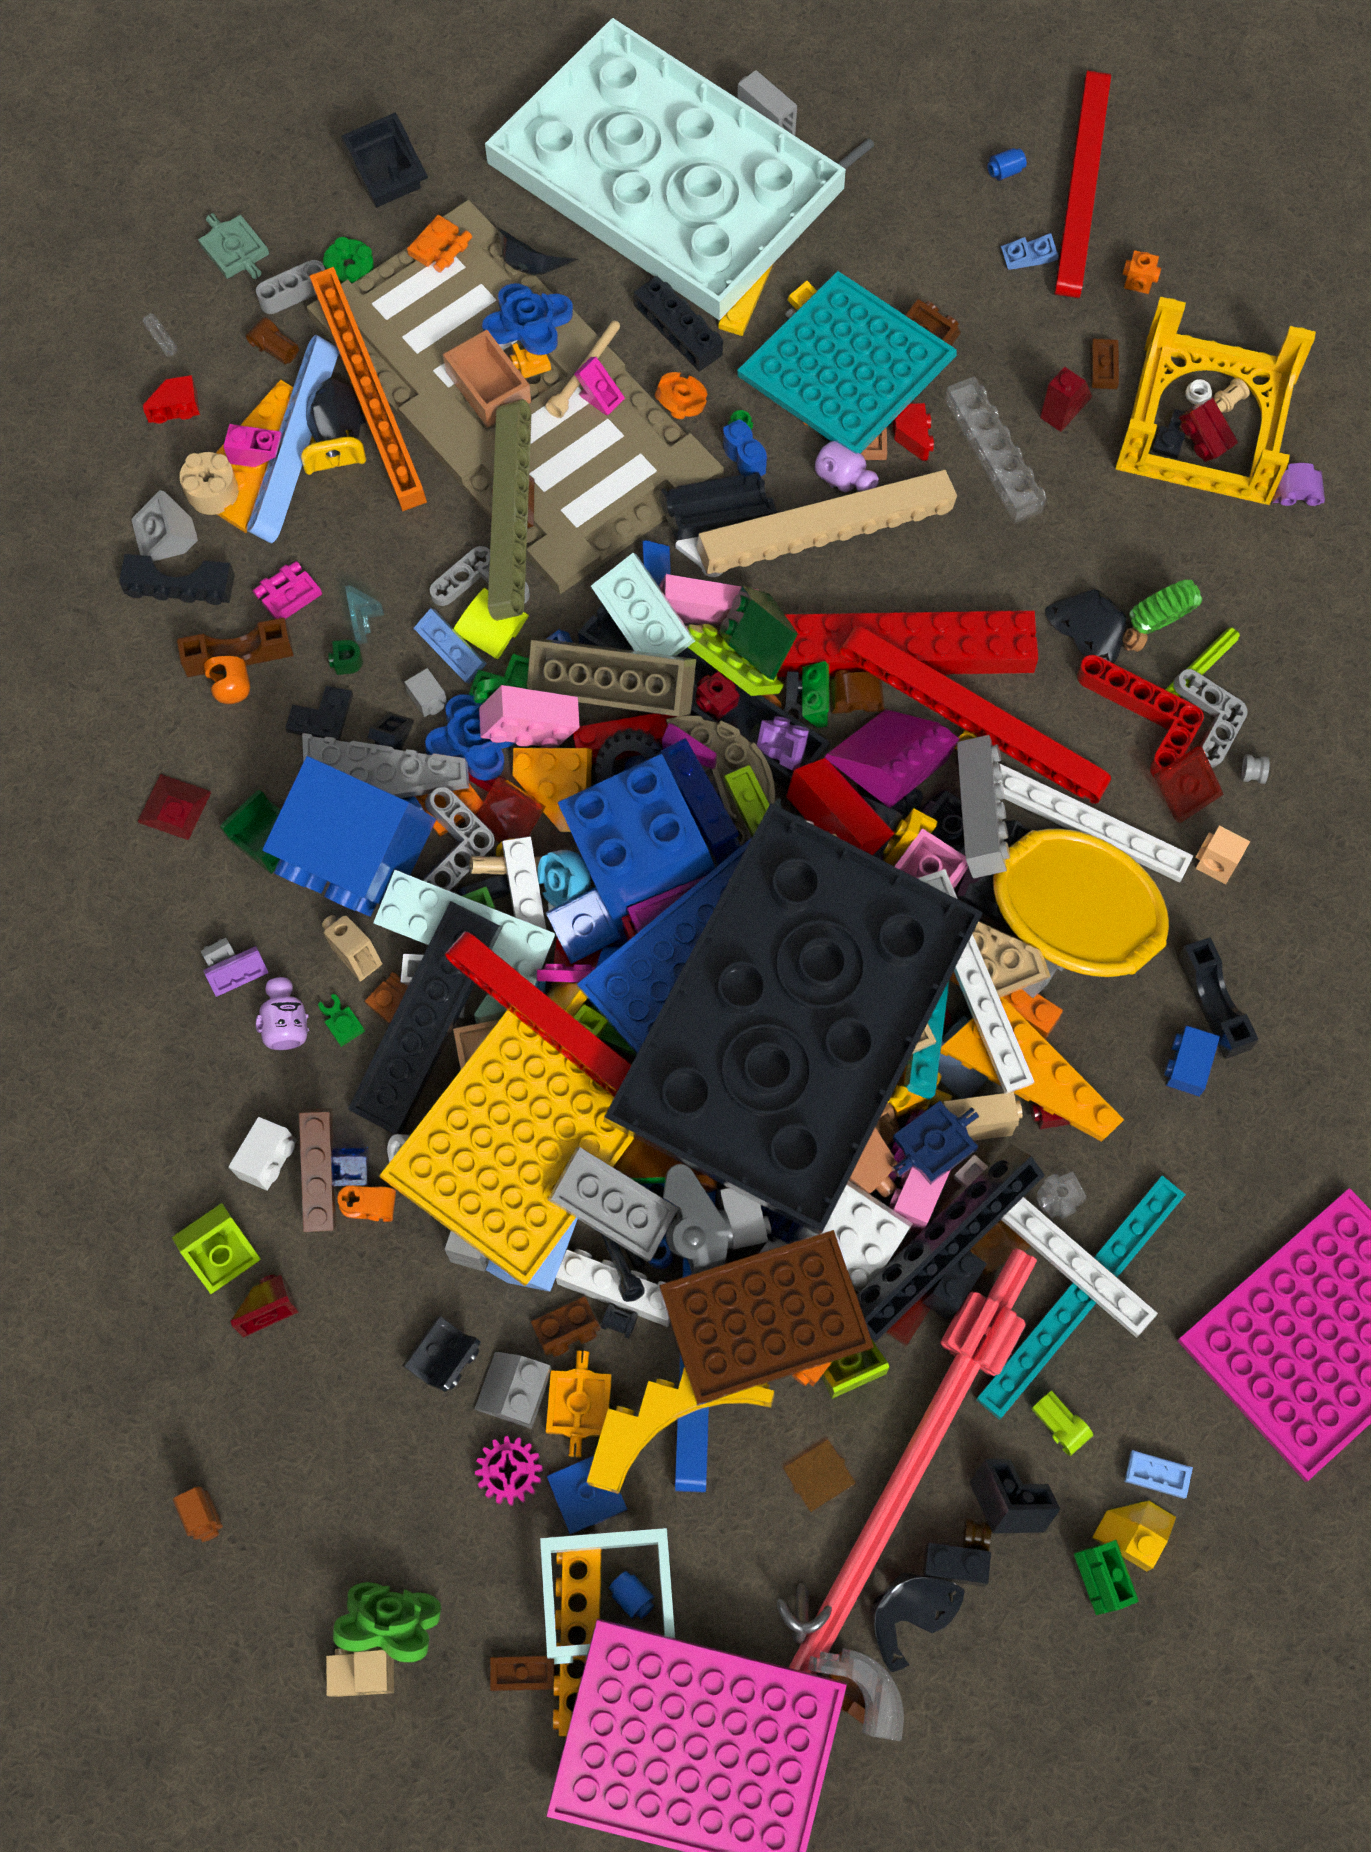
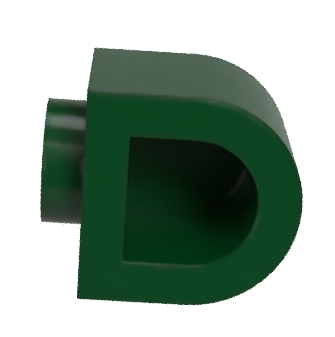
M352 640L332 641L333 651L328 652L330 668H335L337 675L353 674L359 671L363 665V658L358 644Z

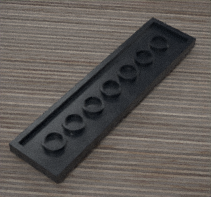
M450 901L348 1110L395 1135L402 1133L475 985L470 978L449 962L445 953L465 931L475 936L492 950L503 928L502 926Z

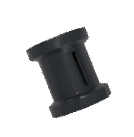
M610 1303L602 1320L601 1329H612L624 1334V1337L629 1339L637 1322L638 1313L633 1312L629 1314L616 1309L615 1305Z

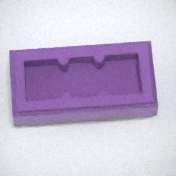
M256 946L203 970L216 997L268 973Z

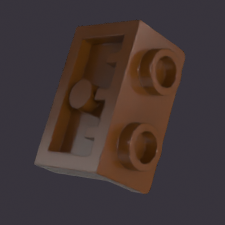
M585 1296L531 1321L546 1356L551 1353L553 1357L564 1354L570 1349L568 1345L580 1341L581 1344L587 1343L596 1338V1332L600 1331V1325Z

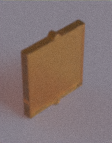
M829 1440L783 1468L795 1487L794 1493H799L810 1513L856 1484L844 1465L845 1460L838 1456Z

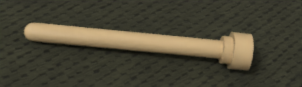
M618 321L610 323L579 368L590 357H600L620 329ZM575 375L572 376L560 394L551 396L546 403V410L552 416L562 418L569 409L568 400L580 385Z

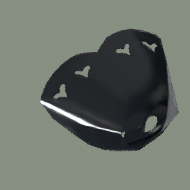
M499 227L497 228L504 261L514 270L533 276L537 274L543 275L578 260L575 258L544 255L533 250L530 246L514 238Z
M328 378L319 384L308 397L306 421L316 443L347 437L346 430L352 429V432L349 433V437H359L360 425L367 421L364 414L361 415V406L353 386L333 378ZM326 388L323 394H317L320 389ZM332 450L327 452L326 455L328 457H335L340 455V452Z
M1093 589L1058 600L1045 608L1046 616L1050 623L1061 634L1073 637L1077 648L1084 656L1096 655L1100 657V655L1108 653L1109 662L1115 663L1123 644L1122 638L1125 632L1127 617L1104 593ZM1052 607H1054V608H1059V609L1057 610V614H1056V615L1054 614V611H1055V610H1053ZM1069 619L1070 627H1067L1066 623H1062L1061 621ZM1085 641L1093 642L1092 650L1089 648V645L1085 644Z
M904 1572L896 1577L875 1599L870 1613L883 1661L890 1672L904 1669L910 1665L898 1648L895 1624L900 1621H908L930 1633H935L945 1628L956 1616L962 1605L965 1593L964 1588L951 1581ZM956 1591V1594L953 1595V1602H950L948 1593ZM936 1610L945 1611L944 1614H940L938 1620H935ZM893 1654L903 1656L902 1659H896V1661L892 1663L894 1657Z

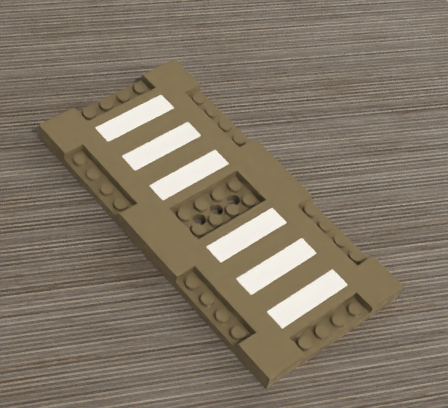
M467 200L443 216V218L458 226L459 236L465 230L472 235V239L468 242V247L455 256L454 263L449 268H445L439 273L433 267L436 261H433L427 267L409 256L407 248H405L351 284L349 280H346L341 286L389 406L491 518L496 423L487 428L447 375L443 354L483 332V320L488 315L501 311L498 294L504 286L522 284L530 288L533 294L542 296V293L546 295L553 293L536 276L514 270L504 261L497 229ZM448 245L443 251H447L450 246ZM317 299L307 306L309 318L336 346ZM574 310L572 319L568 323L555 327L558 334V345L554 351L547 354L551 370L534 375L540 378V382L529 384L531 394L529 406L532 415L529 475L535 479L534 526L527 528L526 558L559 595L667 519L659 502L661 489L666 488V491H669V489H675L677 486L724 478V467L691 433L687 435L625 370V363L608 346L598 360L625 399L609 415H605L580 397L579 393L584 389L580 383L568 400L569 409L562 418H556L546 410L545 405L551 396L562 392L600 339ZM519 340L507 344H499L508 357L513 354L512 344L517 343L520 350L525 349Z

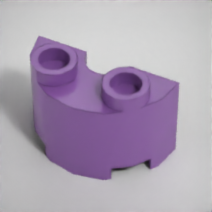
M1309 463L1289 464L1288 470H1285L1272 498V502L1281 503L1284 506L1293 505L1297 500H1304L1310 506L1324 503L1322 471L1314 470L1313 464Z
M774 717V721L762 720L757 746L768 757L779 760V764L795 770L800 768V763L803 760L809 729L803 726L790 725V720L784 717Z

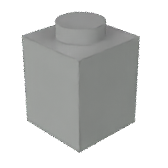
M428 668L404 682L408 695L424 717L429 714L435 715L444 708V705L447 704L445 692Z

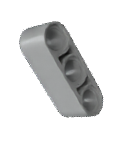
M317 260L307 261L258 284L256 294L261 310L267 314L277 313L315 296L316 293L310 275L324 271V265Z

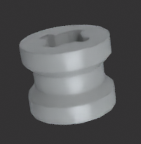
M1246 754L1242 763L1241 780L1243 782L1256 780L1260 784H1265L1269 773V757L1254 758L1252 755Z

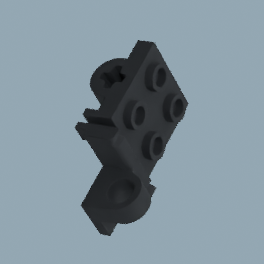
M1017 820L1005 821L1008 838L1004 839V842H1007L1008 847H1010L1031 830ZM968 867L957 896L983 912L990 919L1001 921L1003 915L996 902L993 888L994 874L973 878Z

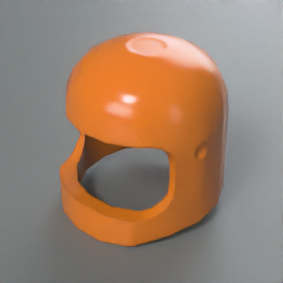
M234 656L212 657L204 663L203 668L206 677L216 682L211 687V693L218 702L235 704L248 696L250 681L246 663L243 659ZM217 664L223 665L226 669V677L223 678V674H216L210 671L212 667Z

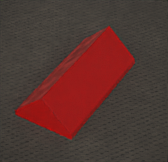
M826 758L794 770L787 798L807 821L814 822V825L832 835L836 834L838 838L871 855L895 834Z

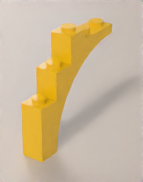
M685 1367L678 1389L674 1388V1383L663 1379H657L656 1383L648 1381L638 1417L634 1416L635 1411L625 1407L617 1406L616 1411L608 1409L588 1475V1485L619 1494L626 1474L640 1451L658 1432L672 1422L696 1410L720 1404L748 1403L771 1407L774 1390H770V1385L766 1383L697 1406Z

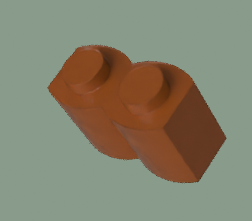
M195 1487L173 1498L187 1536H193L195 1540L201 1539L202 1542H206L219 1535L218 1530L223 1525L209 1491H204L202 1487Z

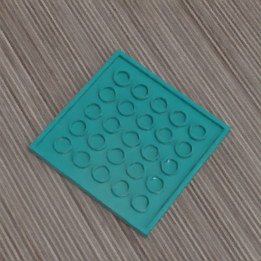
M837 271L737 370L739 378L830 441H836L855 454H861L957 356V349Z

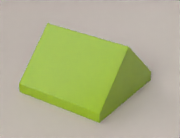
M873 1341V1349L833 1361L821 1377L831 1399L887 1374L890 1368L889 1364Z

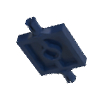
M939 1101L897 1132L893 1139L902 1149L905 1158L892 1166L894 1173L896 1172V1175L901 1177L902 1174L913 1167L931 1185L975 1152L978 1146L969 1136L966 1128L967 1125L979 1118L978 1113H974L975 1109L971 1107L960 1117H957L949 1112L944 1104Z

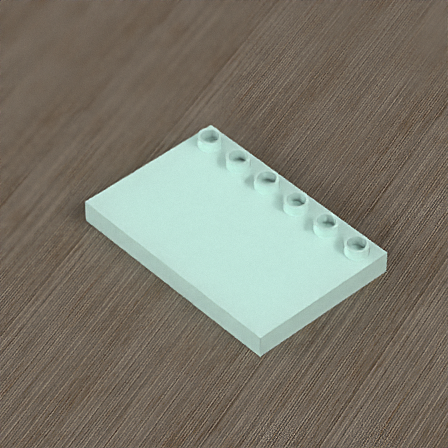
M614 18L485 143L487 163L653 276H658L664 283L668 282L675 291L718 320L736 304L844 189L845 168Z

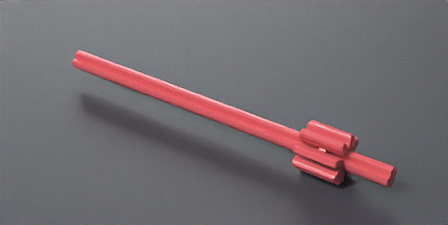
M1013 1249L988 1297L985 1298L977 1292H970L956 1312L941 1340L942 1347L950 1351V1354L955 1358L816 1615L817 1617L824 1610V1607L831 1606L832 1611L829 1619L819 1630L806 1634V1638L801 1643L789 1668L817 1675L979 1369L993 1376L1001 1373L1026 1326L1025 1321L1016 1316L1017 1313L1011 1309L1037 1262L1033 1256L1026 1254L1020 1249Z

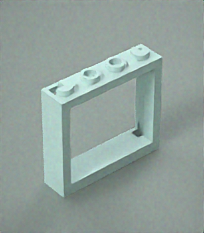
M667 1528L540 1538L547 1659L554 1658V1664L573 1663V1657L586 1656L587 1658L590 1644L556 1647L551 1553L658 1545L664 1636L675 1638Z

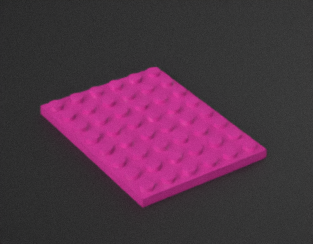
M1350 1188L1177 1340L1304 1482L1309 1481L1371 1424V1210Z
M597 1618L546 1816L683 1852H806L846 1690V1683Z

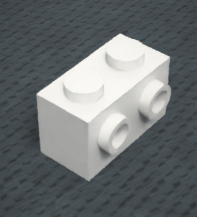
M258 1117L230 1163L229 1168L239 1179L268 1191L272 1182L278 1178L286 1158L292 1154L297 1140L287 1128Z

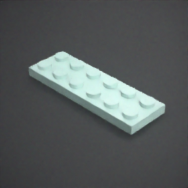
M394 870L374 924L429 945L450 901L503 927L492 951L535 986L537 970L543 966L555 933Z

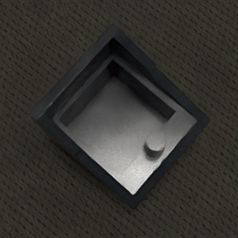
M396 112L341 136L344 152L376 208L420 189V181L428 178Z

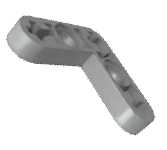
M483 546L475 547L434 581L430 587L432 601L440 606L448 605L481 577L489 584L490 549ZM478 556H479L480 558L485 557V558H486V562H484V563H483L482 561L477 562L476 557H478ZM463 571L469 574L468 579L465 581H457L454 578L458 572ZM526 582L524 604L530 597L529 587ZM447 589V595L440 594L438 596L437 590L444 591Z
M1186 669L1174 679L1176 692L1215 717L1196 752L1198 764L1205 769H1211L1223 761L1247 716V707L1240 699L1198 672ZM1186 678L1190 680L1189 688L1185 686ZM1201 686L1202 689L1196 694V692L1199 690L1198 687ZM1206 691H1210L1215 695V704H1210L1206 701ZM1231 708H1234L1236 716L1230 722L1226 721L1232 713ZM1217 727H1221L1227 732V740H1221L1217 737ZM1213 746H1216L1217 748L1213 751L1211 756L1213 759L1209 760L1207 758V752L1210 749H1212Z

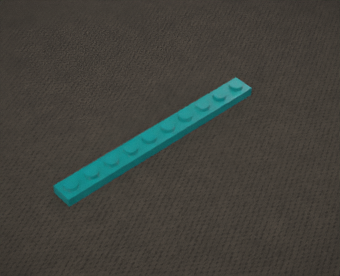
M1161 1176L1094 1259L1117 1278L1186 1194L1164 1176ZM1072 1283L1004 1365L1001 1373L994 1377L976 1401L1000 1420L1096 1302Z

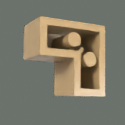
M376 1646L362 1652L335 1649V1655L326 1656L327 1696L340 1697L394 1693V1659L381 1647Z

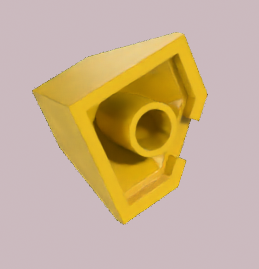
M1151 1501L1132 1504L1106 1511L1092 1538L1101 1544L1117 1540L1122 1556L1147 1572L1154 1568L1167 1544L1176 1517Z

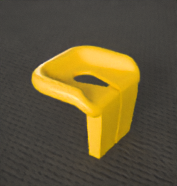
M347 430V437L317 443L312 436L311 444L305 447L301 453L305 473L311 475L313 472L334 468L335 466L340 467L355 463L364 464L366 462V455L362 442L357 438L349 437ZM337 450L340 452V455L328 457L326 453Z

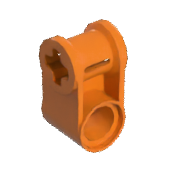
M351 1185L342 1188L338 1194L339 1209L346 1217L369 1219L372 1221H379L380 1218L383 1219V1222L393 1220L396 1190L392 1188ZM350 1197L356 1198V1202L353 1203V1207H348L347 1202L350 1201Z

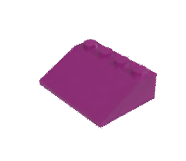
M885 709L827 753L825 758L883 804L891 808L948 761L959 738L938 722Z

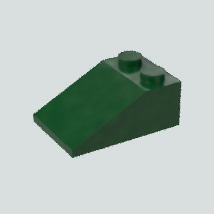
M742 586L738 595L734 597L732 607L727 617L722 621L719 631L729 647L771 680L775 679L798 635L769 593Z

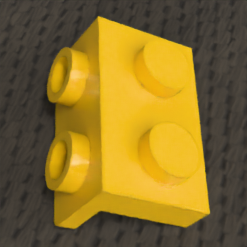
M913 809L905 820L902 819L894 832L895 834L891 837L883 852L882 861L894 866L918 836L922 828L931 834L937 825V821Z

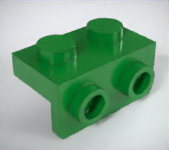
M823 661L802 667V716L817 728L827 727L829 712V664Z

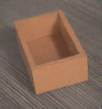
M488 330L481 332L443 354L447 375L487 428L496 423L498 406L520 399L526 400L528 404L531 403L529 383Z

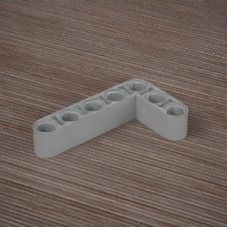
M440 787L429 793L426 797V809L459 843L422 881L438 886L434 878L437 873H441L447 880L443 889L450 891L470 871V857H483L493 847L494 835L451 790ZM435 795H441L445 798V808H439L435 805ZM455 815H461L465 819L466 824L464 828H458L454 824ZM475 835H481L484 838V848L481 849L475 846L473 841ZM456 854L464 856L466 860L464 868H460L454 863V856Z

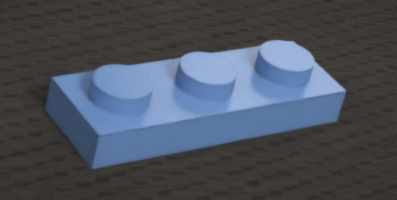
M430 608L414 627L419 635L464 682L470 684L476 677L477 671L482 670L487 664L436 610Z

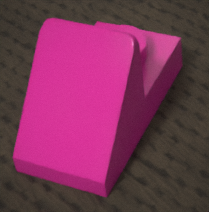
M590 357L574 373L584 388L579 393L580 397L603 414L609 415L625 399L597 357Z

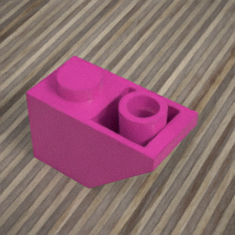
M229 424L223 446L230 464L257 467L276 457L282 433L280 431Z

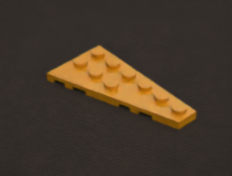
M280 380L240 426L279 431L293 387ZM223 444L216 453L226 456ZM269 461L257 467L231 464L239 487L238 497L233 505H228L224 508L225 511L217 515L247 533V525Z
M1000 997L999 999L1034 1080L1032 1085L1013 1091L1014 1094L1028 1102L1031 1100L1044 1107L1043 1110L1052 1115L1054 1113L1068 1120L1070 1125L1102 1142L1124 1119L1004 997ZM973 1018L941 1047L940 1053L945 1056L950 1055L961 1061V1065L970 1070L973 1068L988 1076V1080L1001 1086Z

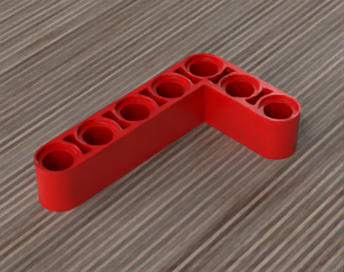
M1086 656L1082 660L1077 674V679L1082 686L1169 730L1152 760L1150 772L1158 780L1170 779L1202 724L1204 718L1202 710L1198 706L1099 656ZM1086 670H1093L1096 674H1090ZM1110 682H1116L1120 687L1113 686ZM1135 694L1142 695L1145 699H1139ZM1159 707H1166L1169 712L1162 711ZM1184 719H1189L1194 724H1188L1184 721ZM1172 740L1180 742L1182 746L1173 744ZM1159 762H1165L1170 767H1163Z

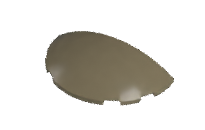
M701 716L666 719L667 725L669 723L674 724L717 754L715 769L677 757L700 833L716 868L752 838L724 782V776L750 765L770 805V803L774 804L775 802L772 772L758 746L754 742L750 743L732 725L723 721L716 723L703 720Z

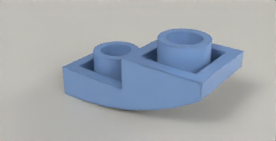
M1051 233L1029 242L1024 237L1001 246L1008 269L1046 264L1059 259Z

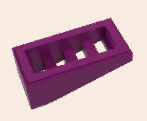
M668 724L662 739L663 752L715 769L717 754L674 724Z

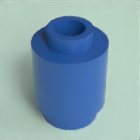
M1011 148L991 156L987 167L990 176L1000 181L1020 173L1026 167L1027 162L1025 154L1020 148Z
M627 1571L623 1572L609 1587V1590L613 1593L612 1598L631 1619L637 1616L643 1619L654 1608L652 1601L655 1596L634 1574L630 1575Z

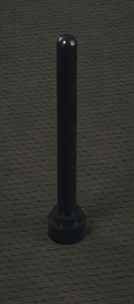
M600 1233L620 1277L618 1290L622 1299L625 1302L638 1300L645 1293V1288L640 1278L631 1274L618 1243Z

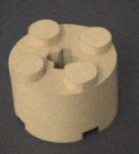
M213 452L188 455L180 471V483L189 504L199 513L206 515L222 513L228 505H233L237 500L239 487L227 457Z

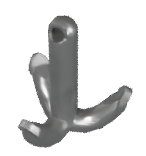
M805 1583L797 1585L796 1618L792 1615L787 1607V1603L783 1599L777 1600V1609L786 1625L794 1631L792 1637L796 1643H802L806 1638V1634L819 1630L827 1622L832 1611L831 1606H826L814 1620L808 1622L809 1591Z

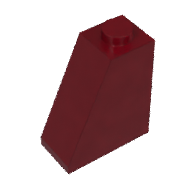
M1064 367L1048 385L1040 418L1061 432L1091 400L1092 395L1087 382Z

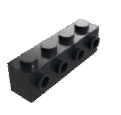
M656 276L634 291V306L699 372L723 355V339L716 331L713 332L707 326L703 317L696 315L690 309L687 301L683 298L680 299L674 293L673 288L668 282L664 283Z

